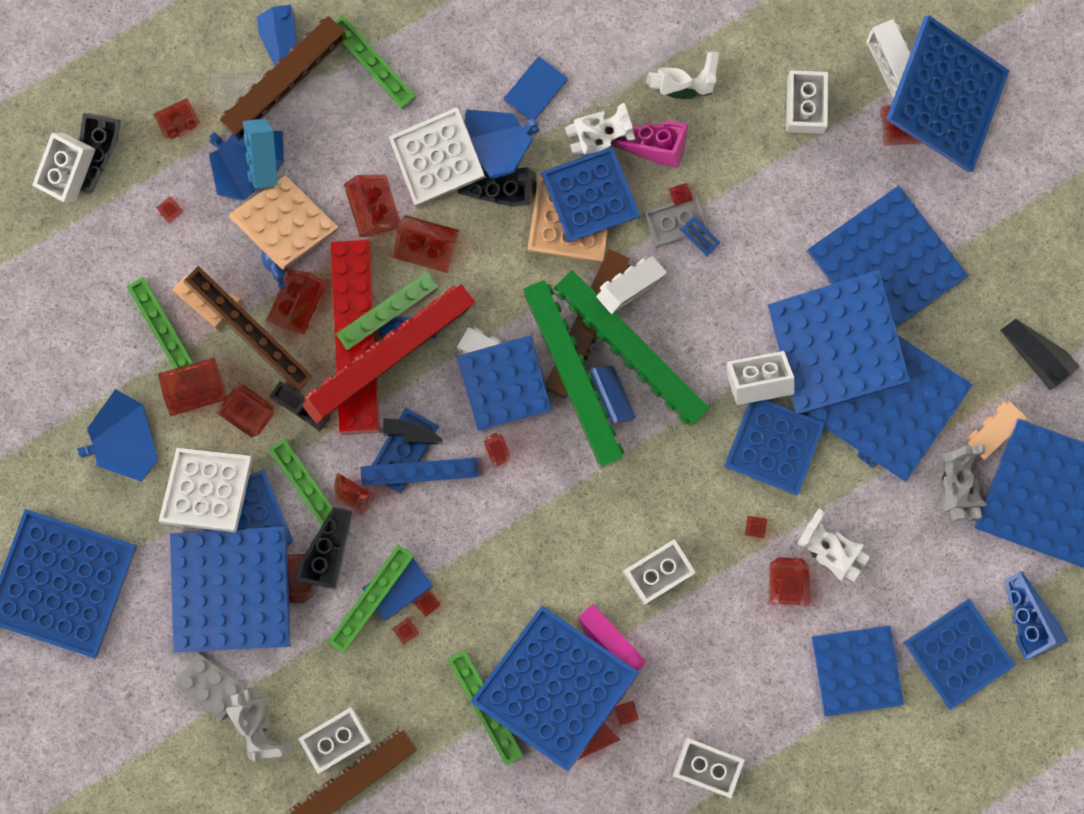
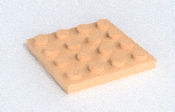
M286 175L278 180L277 186L266 188L231 212L229 216L282 270L338 230V226Z
M538 176L527 252L602 263L608 230L568 244L543 178Z

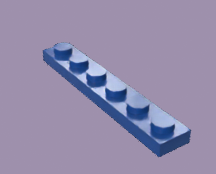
M478 457L360 467L362 487L479 477Z

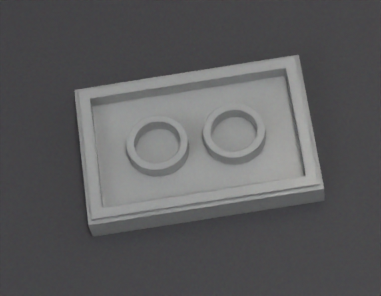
M698 195L643 212L655 248L688 238L680 228L692 216H695L710 230ZM694 222L691 224L700 234L704 233ZM689 228L686 229L692 236H695Z

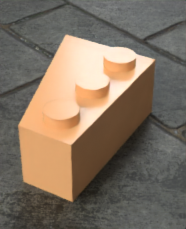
M184 276L172 291L219 332L226 323L183 283L187 277ZM227 293L241 307L245 304L241 298Z
M1010 400L1000 404L996 409L997 412L992 417L989 415L981 423L984 426L979 431L975 429L968 436L970 440L967 444L969 446L985 445V453L980 455L984 460L1011 435L1017 418L1024 421L1028 419Z

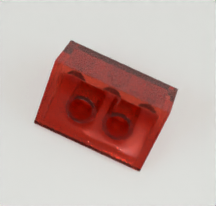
M356 175L344 184L360 237H374L402 228L386 175Z
M404 215L398 225L393 258L448 273L456 248L459 230Z
M289 269L284 279L286 287L279 290L266 321L291 332L304 335L309 327L311 317L317 309L319 299L325 291L327 282L310 272Z
M215 357L158 373L163 398L170 417L227 400V390Z

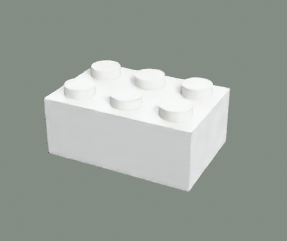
M790 70L787 77L786 132L824 134L827 128L828 72Z
M52 133L33 186L63 202L76 201L95 149L65 133Z
M784 351L727 362L728 381L737 405L794 394V376Z
M675 539L623 571L643 605H646L696 573Z
M354 707L348 708L298 738L318 774L373 742Z
M685 738L672 776L731 798L744 759Z

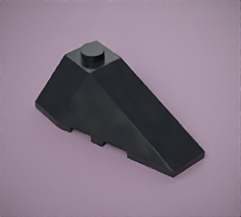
M83 113L79 141L94 148L95 152L80 190L88 192L94 190L119 139L121 120L95 113Z
M529 167L517 168L515 172L497 178H491L487 172H484L485 178L457 189V193L480 200L509 207L530 205L536 194V173Z
M1014 319L1000 330L1049 390L1059 385L1080 367L1067 351L1018 319Z
M336 507L331 509L316 537L311 542L310 547L300 560L296 581L337 590L353 511Z

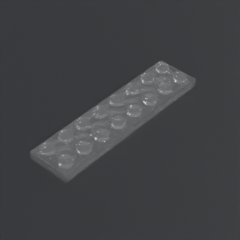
M210 73L209 112H225L228 109L230 110L235 105L236 100L241 96L244 97L249 92V88L253 84L258 83L263 75ZM306 76L269 113L359 116L361 78Z

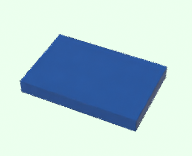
M538 56L503 99L527 119L531 120L534 118L536 120L568 81V78Z
M614 366L591 369L590 374L611 423L615 424L635 419L636 417Z
M414 558L377 608L384 621L433 587ZM367 584L366 586H364V587L362 588L363 591H365V589L367 588V586H368L369 584Z

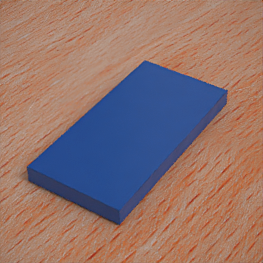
M406 407L399 417V420L420 425L435 434L439 428V425ZM388 436L372 466L419 462L429 445L404 444L403 437ZM407 483L388 484L386 486L401 494Z

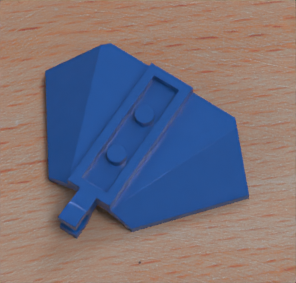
M466 109L464 122L482 168L491 178L515 172L533 141V137L530 135L540 131L537 126L538 122L532 118L522 128L514 113Z
M273 131L277 170L284 164L283 131ZM213 132L209 136L211 139L210 143L218 150L209 153L216 193L219 196L245 201L255 190L260 188H255L252 182L248 180L247 171H250L246 161L247 149L244 136L238 141L231 135L224 142L216 132Z
M115 389L87 428L92 445L80 447L77 450L81 457L95 454L98 467L142 482L158 461L150 425L143 404Z

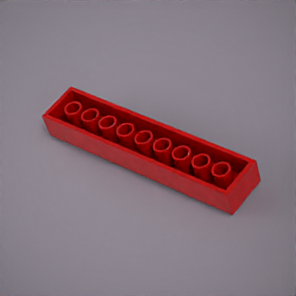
M369 240L330 242L336 374L345 365L351 366L354 359L361 353L366 355V351L376 343L374 331L347 350L336 335L339 331L374 308L372 254ZM378 378L338 408L339 432L341 435L380 433Z
M462 284L458 287L451 286L441 298L438 296L426 307L427 310L423 307L411 318L412 321L410 319L404 321L396 329L397 332L392 330L381 340L382 343L378 341L366 351V355L361 353L354 359L351 366L347 364L341 368L335 375V378L330 376L320 386L321 389L318 390L316 387L310 391L304 398L306 401L302 406L315 423H319L468 311L476 302Z

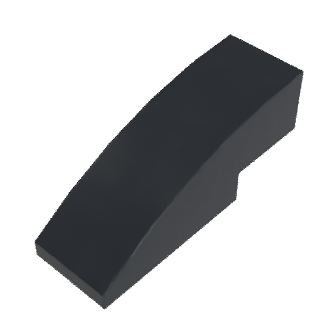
M279 381L269 395L272 400L319 432L331 417V415H328L316 424L302 406L306 401L305 397Z
M383 418L384 436L403 437L404 444L443 445V439L420 425L399 419Z

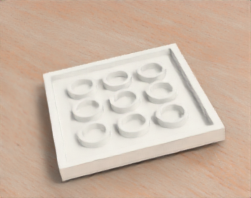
M458 107L389 136L416 207L486 177Z
M176 448L159 522L167 525L237 532L253 462L252 456Z

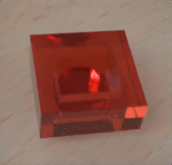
M686 183L668 188L674 205L693 200Z
M171 196L156 207L168 223L184 212Z
M747 516L744 536L764 539L767 519Z
M428 588L413 600V604L425 617L441 605V602Z
M409 617L392 628L403 645L420 634Z
M633 700L615 707L619 725L639 720Z

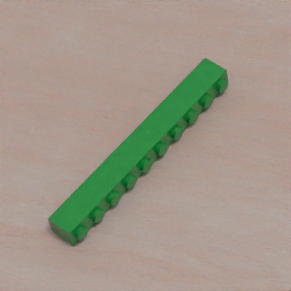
M573 270L553 288L555 290L554 294L561 301L565 300L569 304L568 308L575 315L579 314L583 318L582 322L589 329L592 327L596 332L597 338L602 342H606L610 346V351L616 356L619 355L624 360V365L630 370L633 369L638 374L637 378L642 383H647L651 387V392L656 397H661L665 401V406L670 411L674 410L679 415L678 419L684 425L688 424L691 426L695 424L709 409L615 312L611 314L596 297L597 294Z
M542 280L523 288V294L600 469L623 459L622 455L625 454L623 447L620 443L617 444L614 438L617 435L613 425L609 426L606 420L609 418L605 407L601 408L598 402L601 400L597 389L593 390L591 383H593L592 377L583 368L585 362L582 355H578L576 352L577 343L574 337H570L567 330L570 328L566 319L562 320L560 312L562 310L558 301L554 302L552 286L550 284L547 285L546 281Z

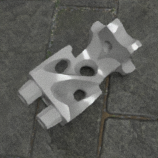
M985 445L963 446L955 451L942 454L945 463L942 481L946 491L944 512H950L953 521L966 519L964 511H967L969 521L982 518L981 508L987 506V503L980 496L978 478H974V475L971 473V465L973 461L977 460L978 456L985 453ZM958 474H962V475H963V481H962V482H959V481L957 480V475H958Z
M256 687L230 695L232 706L227 707L226 712L236 729L245 737L248 760L257 761L264 758L283 756L284 753L293 751L290 743L277 744L265 737L263 730L269 729L267 703L265 696L258 697Z

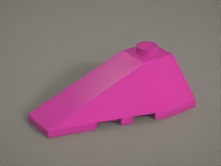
M663 121V124L654 125L650 122L642 126L632 124L635 140H627V137L623 136L611 141V146L661 165L678 168L685 152L688 124L674 121ZM610 127L607 134H612L614 129Z
M593 604L578 617L588 638L636 671H639L647 663Z

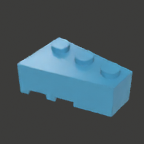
M265 118L243 121L244 142L247 149L246 161L250 171H247L249 182H252L255 188L277 186L272 128Z

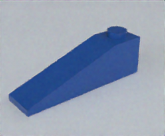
M291 4L271 7L257 16L259 36L274 66H276L280 58L289 54L290 49L294 45H298L294 11Z
M1022 571L1005 580L1009 604L1013 606L1015 613L1012 621L1013 624L1017 623L1019 635H1016V642L1025 660L1052 651L1069 642L1059 621Z

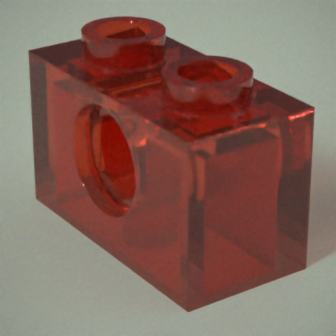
M188 98L153 114L166 139L176 138L180 135V132L192 130L200 123ZM176 118H182L179 123H174Z
M493 433L487 436L484 445L493 468L510 462L511 455L503 435Z

